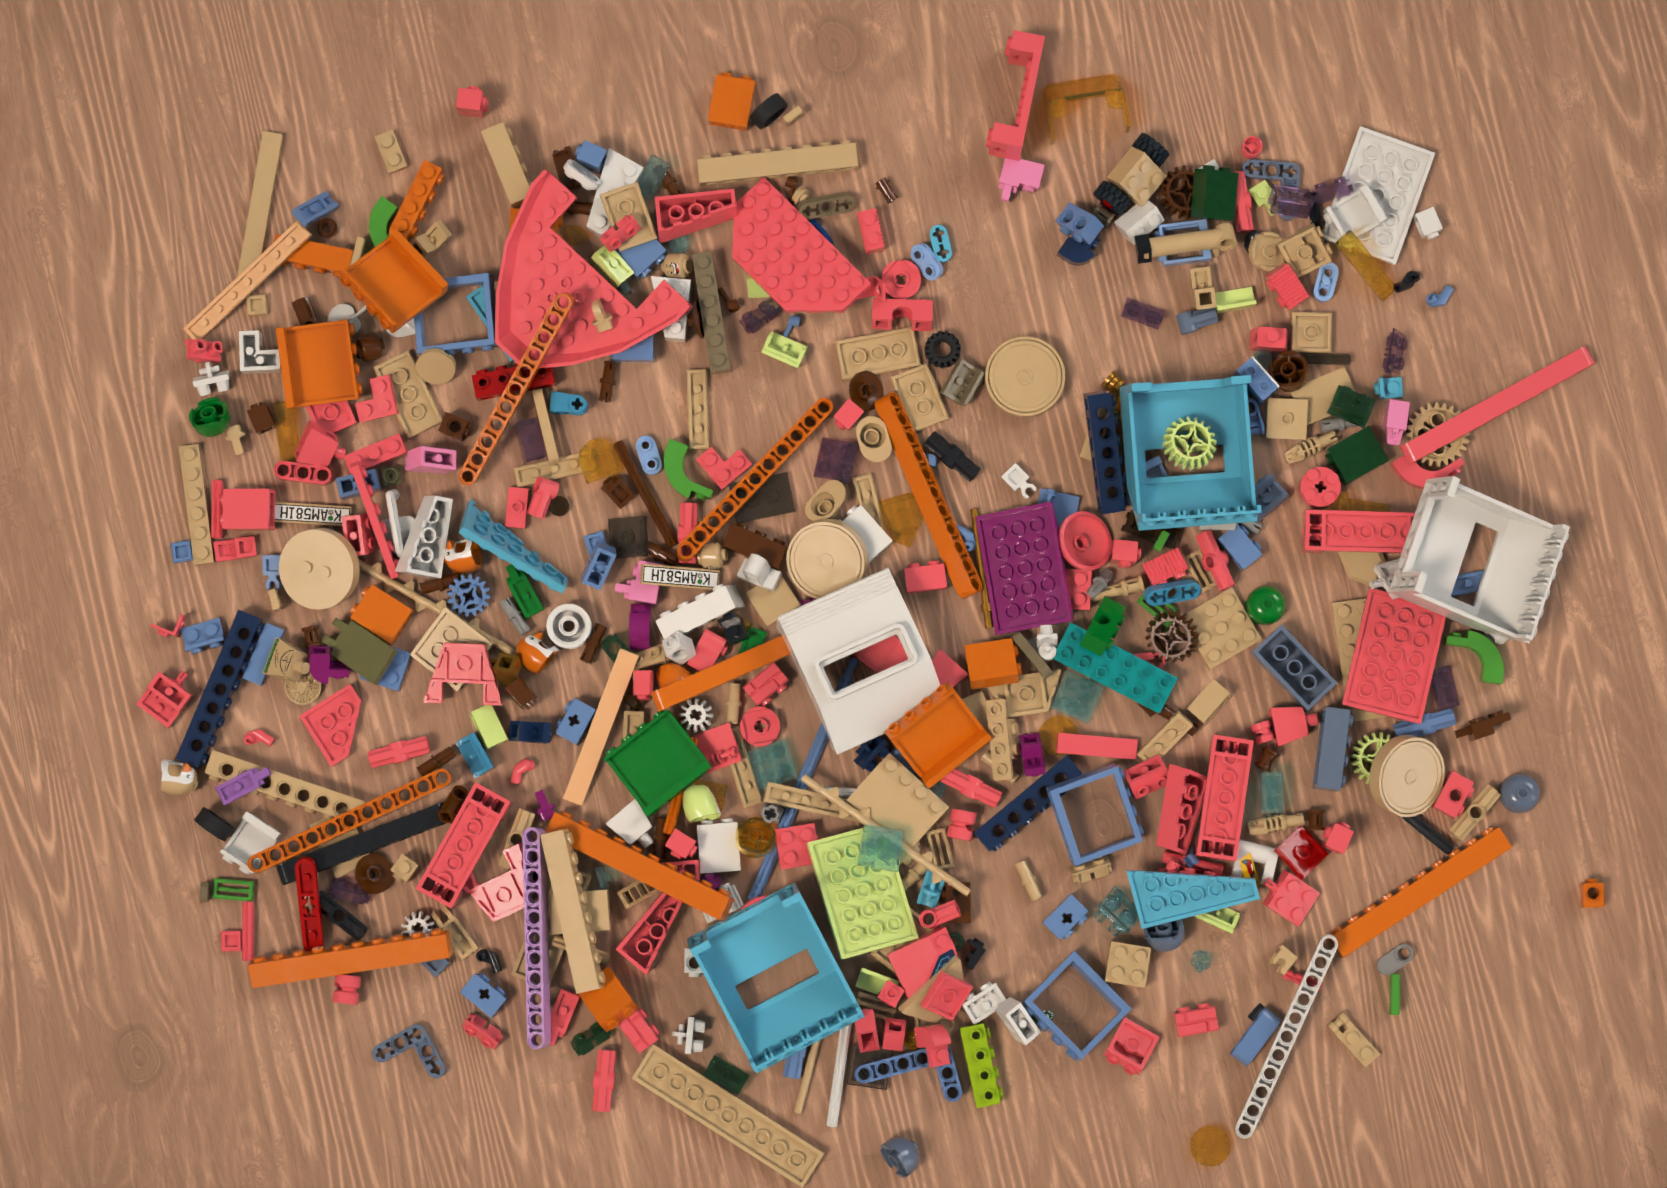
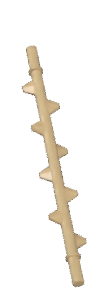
M358 559L360 571L363 570L382 581L385 593L395 589L416 601L415 610L417 612L428 608L440 614L447 606V601L444 599L436 604L415 592L414 581L412 580L403 585L382 573V563L378 562L370 566L366 561L363 562ZM478 618L467 622L494 642L492 646L496 647V650L516 655L515 649L503 643L502 640L500 641L479 629Z
M804 774L800 781L815 790L817 794L822 795L838 806L841 819L851 815L870 829L869 839L884 838L902 851L901 861L906 862L914 859L933 873L932 883L936 884L944 880L949 886L951 885L965 896H968L971 889L932 863V852L929 851L923 855L919 854L901 841L902 832L900 830L889 833L870 820L869 808L861 811L856 810L839 798V788L837 786L827 790L823 787V784L820 785Z

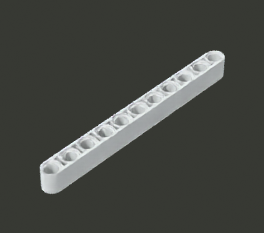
M1325 934L1321 937L1235 1127L1236 1134L1240 1138L1246 1139L1253 1134L1334 957L1338 941L1331 934ZM1327 938H1331L1335 942L1334 947L1331 949H1326L1323 946V941ZM1317 957L1326 959L1324 967L1319 968L1314 964ZM1314 975L1317 977L1318 982L1315 986H1309L1306 983L1308 976ZM1307 994L1309 1002L1304 1005L1300 1004L1298 996ZM1291 1013H1299L1301 1020L1298 1023H1292L1289 1019ZM1290 1031L1293 1035L1292 1039L1287 1042L1281 1039L1282 1032ZM1276 1049L1284 1052V1057L1281 1060H1276L1272 1056ZM1267 1068L1275 1070L1276 1075L1273 1078L1265 1077L1264 1071ZM1260 1086L1267 1089V1094L1264 1097L1258 1096L1255 1092ZM1250 1105H1256L1259 1108V1112L1256 1115H1250L1247 1112V1108ZM1243 1123L1248 1124L1251 1128L1246 1134L1239 1131V1126Z

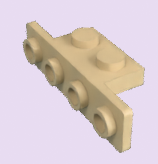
M1005 699L986 701L989 735L992 738L990 740L993 780L1013 779L1012 760L1019 759L1020 745L1017 742L1018 725L1015 719H1008Z

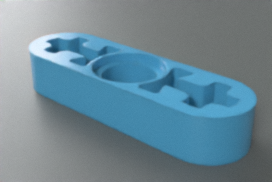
M1193 579L1152 585L1145 589L1143 598L1151 606L1187 601L1197 598L1201 592V587ZM1176 588L1175 595L1168 597L1169 590Z

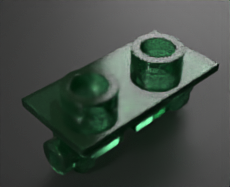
M595 1022L584 1033L575 1035L570 1043L578 1056H584L595 1048L592 1043L593 1040L600 1045L608 1040L613 1033L611 1030L606 1032L598 1022Z

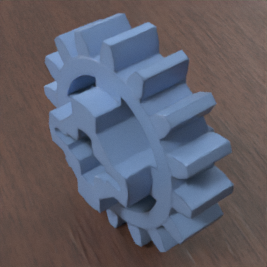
M470 572L468 577H465L462 573L460 580L454 577L455 584L449 583V588L452 590L447 591V595L451 596L448 599V603H453L451 609L458 608V615L465 612L466 617L469 616V612H472L474 616H476L477 610L483 612L482 605L488 606V602L485 599H490V594L486 593L490 588L489 586L484 587L486 580L479 581V575L477 574L473 578ZM470 582L469 585H465V586H462V585H461V584H463V583ZM477 586L480 587L482 591V596H480V594L477 593ZM472 589V596H469L465 601V593ZM455 593L461 598L460 604L455 598ZM473 603L477 604L473 607H467L468 605Z

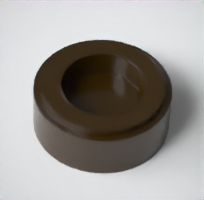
M556 496L554 499H551L549 509L553 515L561 517L569 511V503L566 498Z
M626 693L623 697V701L635 711L642 707L641 702L631 694Z

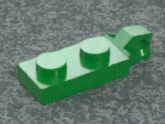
M512 564L505 567L510 576L506 578L507 585L525 618L528 619L544 610L526 575L522 571L517 573Z

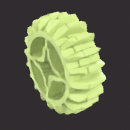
M1188 416L1185 422L1182 418H1179L1177 423L1172 422L1171 427H1167V434L1163 436L1165 441L1162 447L1167 448L1164 451V455L1170 454L1168 461L1174 459V466L1181 464L1182 470L1186 466L1189 467L1190 471L1194 469V466L1197 469H1200L1202 464L1206 466L1209 462L1208 460H1212L1214 457L1212 453L1216 452V447L1214 446L1217 440L1212 439L1215 433H1209L1211 426L1205 428L1204 421L1197 423V417L1191 421ZM1181 431H1189L1188 435H1176ZM1190 439V442L1192 443V444H1191L1192 446H1191L1190 449L1188 450L1189 445H1188V442H1187V441ZM1192 452H1203L1201 455L1198 456H1190Z
M1373 732L1371 733V740L1367 735H1364L1365 743L1358 740L1357 743L1361 747H1353V750L1358 753L1351 754L1350 757L1357 760L1351 762V766H1358L1353 772L1362 773L1358 777L1359 780L1367 777L1365 784H1369L1370 773L1364 768L1362 760L1372 765L1373 759L1369 758L1376 756L1383 744L1390 740V734L1383 739V732L1378 734V738H1376V734ZM1377 743L1372 755L1363 754L1368 745Z

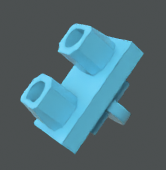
M927 869L916 903L935 908L937 907L944 880L936 884L932 883L933 873Z

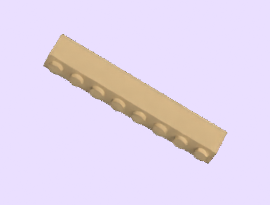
M851 140L840 141V144L837 145L825 142L821 143L818 147H812V145L807 144L801 145L799 149L782 147L780 151H772V149H762L760 153L743 151L741 155L734 156L733 153L721 154V157L713 158V155L701 156V159H697L701 187L757 181L763 177L766 179H776L788 176L794 177L858 170L856 142L852 143Z
M568 829L541 834V842L576 994L604 988L606 979L599 965L601 963L600 953L595 948L597 940L590 926L592 917L586 908L587 896L582 891L581 884L583 883L581 873L578 872L576 865L578 864V856L576 852H573V835Z

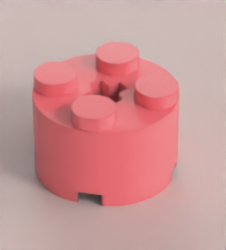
M1326 467L1310 469L1301 478L1298 485L1300 498L1308 507L1313 509H1323L1330 506L1338 498L1341 491L1338 475ZM1318 484H1321V487L1324 488L1320 493L1315 488Z

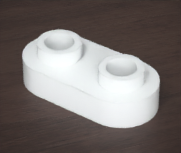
M569 159L563 166L564 173L569 178L580 182L586 190H596L601 184L600 179L595 174L572 159Z

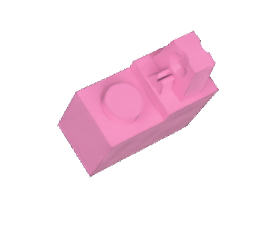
M1005 158L998 188L1003 190L1001 201L1009 202L1011 192L1016 193L1018 187H1022L1023 191L1029 193L1038 191L1045 165L1023 159L1017 161Z
M1390 399L1385 404L1382 428L1386 430V444L1399 446L1402 434L1407 428L1410 402Z
M425 446L407 451L405 470L447 474L455 471L456 450Z
M639 560L638 565L635 564L633 569V576L636 577V580H627L626 585L616 583L614 591L624 593V598L629 601L657 605L660 586L640 584L641 564H663Z

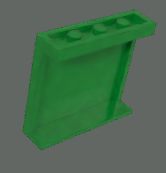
M668 709L656 712L651 722L647 723L646 721L637 728V733L633 736L629 734L621 740L623 744L618 748L614 746L605 753L606 757L603 759L636 799L647 817H651L713 768Z

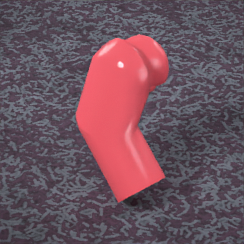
M261 729L249 731L244 737V742L247 745L263 742L270 747L275 741V738Z
M525 758L515 764L511 783L521 784L522 774L527 770L532 771L534 769V761Z

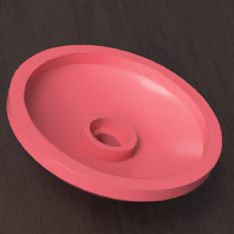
M1079 511L1069 515L1062 522L1059 529L1060 548L1063 556L1072 566L1080 570L1090 571L1100 568L1107 562L1112 550V539L1106 524L1098 516L1090 512Z

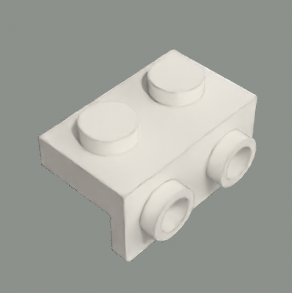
M989 981L980 987L981 992L976 995L972 992L962 1006L974 1025L994 1013L995 1009L1006 1000L996 983L991 984Z

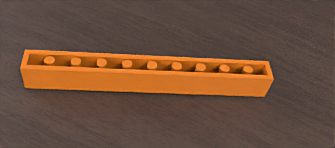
M562 811V813L554 812L545 831L546 833L568 829L573 835L574 844H572V847L718 920L725 921L735 900L730 897V892L722 888L719 891L712 888V883L703 879L699 882L694 879V874L687 871L681 873L677 871V866L669 862L666 865L660 863L659 857L650 853L646 856L642 854L643 850L634 845L630 848L624 845V840L616 836L612 839L607 836L608 832L597 828L595 831L589 828L590 823L581 819L577 822L572 819L573 815Z
M1491 826L1482 832L1484 836L1476 839L1474 837L1465 843L1467 847L1461 851L1459 848L1448 854L1450 858L1444 862L1442 859L1431 865L1433 869L1426 873L1423 870L1414 876L1416 880L1409 884L1407 881L1398 887L1399 891L1395 894L1390 892L1381 898L1383 902L1380 904H1371L1364 909L1366 913L1360 917L1356 914L1347 920L1349 924L1343 928L1339 925L1331 930V934L1338 941L1336 951L1340 957H1346L1511 849L1512 846L1500 827L1493 828ZM1329 938V940L1331 941L1332 945L1334 946V945H1335L1334 940L1331 939V938Z
M435 928L430 930L429 933L416 931L412 932L410 936L396 934L391 936L390 939L383 940V937L371 939V942L365 943L363 940L351 942V945L344 946L343 943L332 945V948L324 949V946L312 948V951L304 952V949L293 951L292 954L285 955L284 952H280L268 958L260 955L253 957V960L248 964L252 988L446 959L451 957L453 950L449 929Z

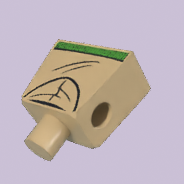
M275 638L262 673L276 679L298 681L302 674H307L310 670V665L306 662L308 654L292 643Z

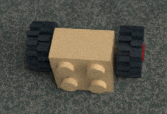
M1141 133L1107 176L1113 185L1103 181L1093 193L1101 204H1104L1106 208H1109L1110 211L1119 216L1125 212L1131 202L1143 207L1167 177L1160 167L1169 157V152L1154 138H1151L1146 133Z

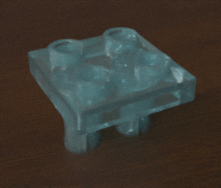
M1066 671L1051 709L1088 724L1104 686Z
M785 739L747 752L760 790L766 789L767 782L781 784L798 778Z
M865 824L863 826L858 865L898 872L905 832Z
M1116 886L1096 906L1098 910L1093 913L1095 919L1101 914V917L1097 920L1100 923L1104 922L1106 918L1112 922L1108 927V931L1111 933L1116 929L1112 934L1115 937L1121 932L1126 935L1139 920L1135 903Z

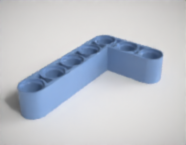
M948 1046L950 1064L937 1066L935 1070L943 1098L950 1102H956L962 1096V1089L952 1051ZM926 1048L859 1065L854 1070V1078L857 1082L869 1083L928 1067V1058L924 1064H920L917 1061L919 1053L923 1052L927 1056ZM900 1058H905L908 1062L905 1069H900L897 1065ZM881 1063H885L888 1066V1072L884 1075L878 1072V1066ZM945 1067H949L952 1071V1075L948 1079L942 1076V1070ZM862 1068L867 1069L869 1072L868 1078L865 1080H861L858 1076V1072ZM950 1087H955L957 1090V1095L954 1098H949L947 1095V1090Z

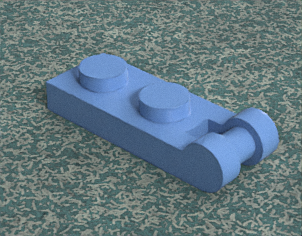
M325 191L297 206L291 213L306 227L322 217L334 213L340 205L330 198L331 195Z

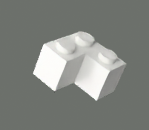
M259 330L239 331L240 371L243 374L281 373L278 349L263 350L262 333Z

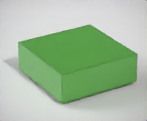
M1161 532L1153 547L1154 551L1160 553L1169 536L1168 532Z

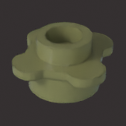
M395 465L393 468L383 467L381 469L383 476L382 484L385 487L391 484H401L400 468Z

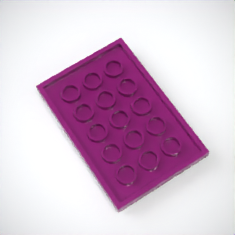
M1051 501L976 516L995 635L1038 628L1041 625H1054L1074 621L1063 554L1059 543L1054 502Z

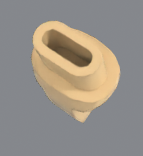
M600 299L592 301L591 307L595 316L592 324L596 325L598 332L613 328L611 322L613 317L611 314L605 313Z
M240 424L228 427L225 430L227 435L225 440L232 441L236 456L245 453L240 437L246 434L242 432Z

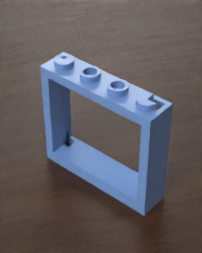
M490 273L443 278L448 283V289L477 285L484 286L488 339L426 346L423 311L414 317L417 354L421 355L426 349L439 348L445 350V353L453 356L455 352L462 351L463 354L474 353L475 349L489 351L494 350L493 347H499L495 343L496 299L494 276Z
M1114 763L1046 788L1070 861L1074 866L1143 841L1141 835H1144L1140 823L1137 824L1135 819L1137 811L1135 806L1130 804L1129 798L1131 794L1128 786H1124L1122 780L1125 778L1123 770ZM1113 774L1133 836L1080 855L1059 794Z
M1075 951L1021 1003L1029 1016H1033L1038 1021V1027L1044 1032L1047 1030L1052 1035V1041L1058 1046L1061 1045L1066 1050V1055L1077 1062L1082 1060L1131 1010L1124 1000ZM1069 964L1118 1012L1082 1050L1033 1003Z

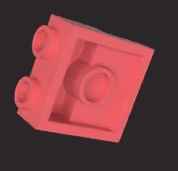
M1124 1017L1103 1055L1107 1057L1106 1060L1110 1064L1117 1065L1118 1063L1123 1066L1126 1073L1139 1075L1150 1057L1159 1036Z

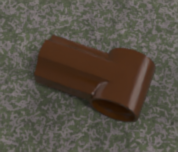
M308 297L292 302L300 326L318 323Z
M454 786L437 815L444 824L453 823L469 792L464 786Z

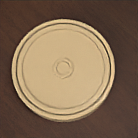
M1027 336L1010 339L1002 343L988 360L985 371L987 393L992 402L1008 415L1019 418L1039 416L1056 404L1064 389L1065 368L1062 359L1051 345L1041 339Z
M819 519L804 526L791 540L787 550V568L794 584L806 595L818 599L863 579L868 568V552L862 537L850 525L835 519Z
M313 528L300 532L287 542L280 555L279 575L282 585L295 602L306 608L319 610L338 605L353 593L358 583L360 567L356 551L343 535L334 530Z
M1408 734L1392 738L1380 748L1371 765L1369 785L1375 802L1383 810L1401 817H1413L1425 812L1436 801L1443 787L1445 778L1443 757L1439 749L1426 739Z

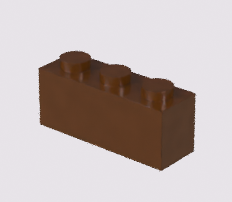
M739 522L736 525L731 524L722 545L723 548L747 558L750 557L751 553L757 554L766 559L771 568L779 570L788 549L784 546V541L774 538L772 541L766 538L767 534L758 530L753 533L747 530L748 526Z

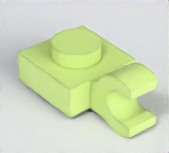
M1266 180L1248 190L1258 208L1264 205L1271 217L1278 213L1279 209L1272 201L1276 198V195Z

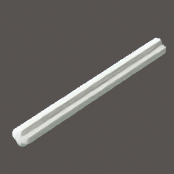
M852 1024L840 1029L826 1123L828 1127L835 1128L838 1123Z

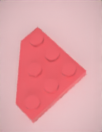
M352 684L345 686L299 716L331 767L350 755L362 703Z

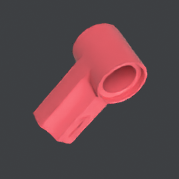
M539 476L533 486L534 495L527 513L544 519L551 499H554L558 493L559 483Z
M952 900L933 909L924 910L919 916V922L925 928L936 929L939 925L960 917L961 911L956 901ZM929 914L934 916V922L931 925L926 923V917Z

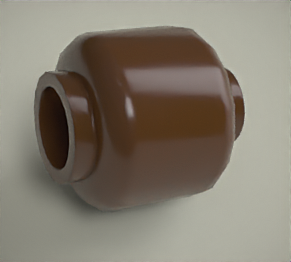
M374 333L357 338L356 356L358 359L368 362L382 356V350L385 349L382 338H378Z

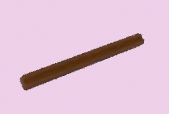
M620 440L614 443L613 446L667 546L669 548L676 546L678 541L624 442Z

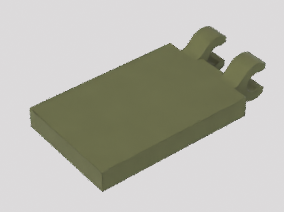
M336 617L332 625L341 630L337 639L325 634L321 641L333 648L330 653L332 656L372 684L378 685L398 651L357 622L351 620L348 624Z

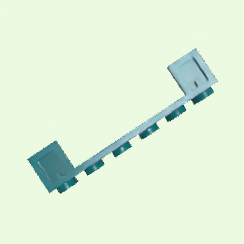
M1070 622L1053 659L1152 711L1160 713L1178 678L1113 644L1109 651L1104 650L1102 656L1081 647L1080 643L1086 630Z

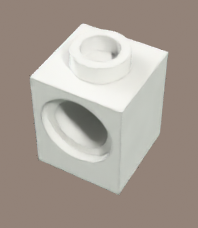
M1434 207L1413 216L1421 239L1428 238V240L1439 236V232L1443 228Z
M675 631L662 641L666 657L680 665L696 655L692 639L679 631Z
M685 948L684 973H689V977H701L703 972L700 966L694 969L689 965L693 955L689 948Z

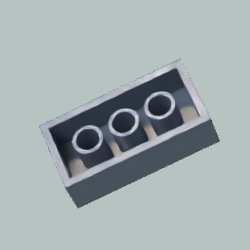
M1282 624L1250 653L1299 706L1303 707L1305 712L1310 710L1337 684Z
M1332 707L1322 709L1312 789L1338 792L1345 786L1346 775H1343V768L1347 767L1348 755H1345V751L1350 746L1351 735H1348V728L1352 727L1353 715H1350V710Z

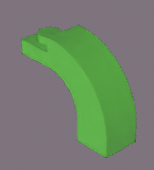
M383 196L379 198L373 207L369 219L370 237L375 247L388 238L390 224L399 211L397 206Z
M669 439L664 453V469L672 487L681 496L689 500L692 493H695L694 497L700 500H711L714 494L713 490L690 481L684 474L683 463L689 447Z
M1470 630L1466 631L1465 638L1460 633H1450V636H1445L1444 645L1467 648L1478 656L1481 663L1480 682L1496 685L1503 684L1504 666L1502 657L1496 646L1487 637Z

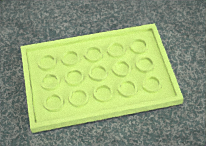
M868 827L806 844L840 960L919 938L891 843L882 837L875 840L869 839L870 829Z

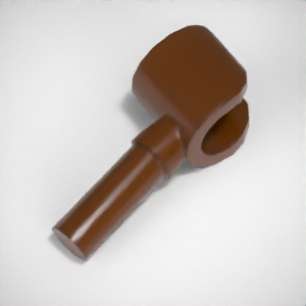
M788 176L785 186L790 188L788 201L793 205L792 196L795 193L798 181Z
M720 287L718 291L724 298L729 312L738 311L737 300L730 301L724 289Z

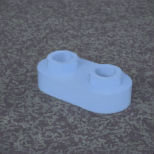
M924 243L913 246L910 255L922 275L927 280L940 278L943 274V267L931 248Z
M1332 262L1321 266L1318 270L1313 296L1319 302L1329 301L1335 290L1339 270ZM1325 270H1330L1331 276H1326ZM1320 289L1326 290V295L1322 296L1319 293Z
M650 436L640 437L636 442V450L642 468L646 474L656 475L662 469V462L656 443ZM644 442L649 443L648 449L642 448ZM650 461L655 462L656 465L654 468L648 467V463Z

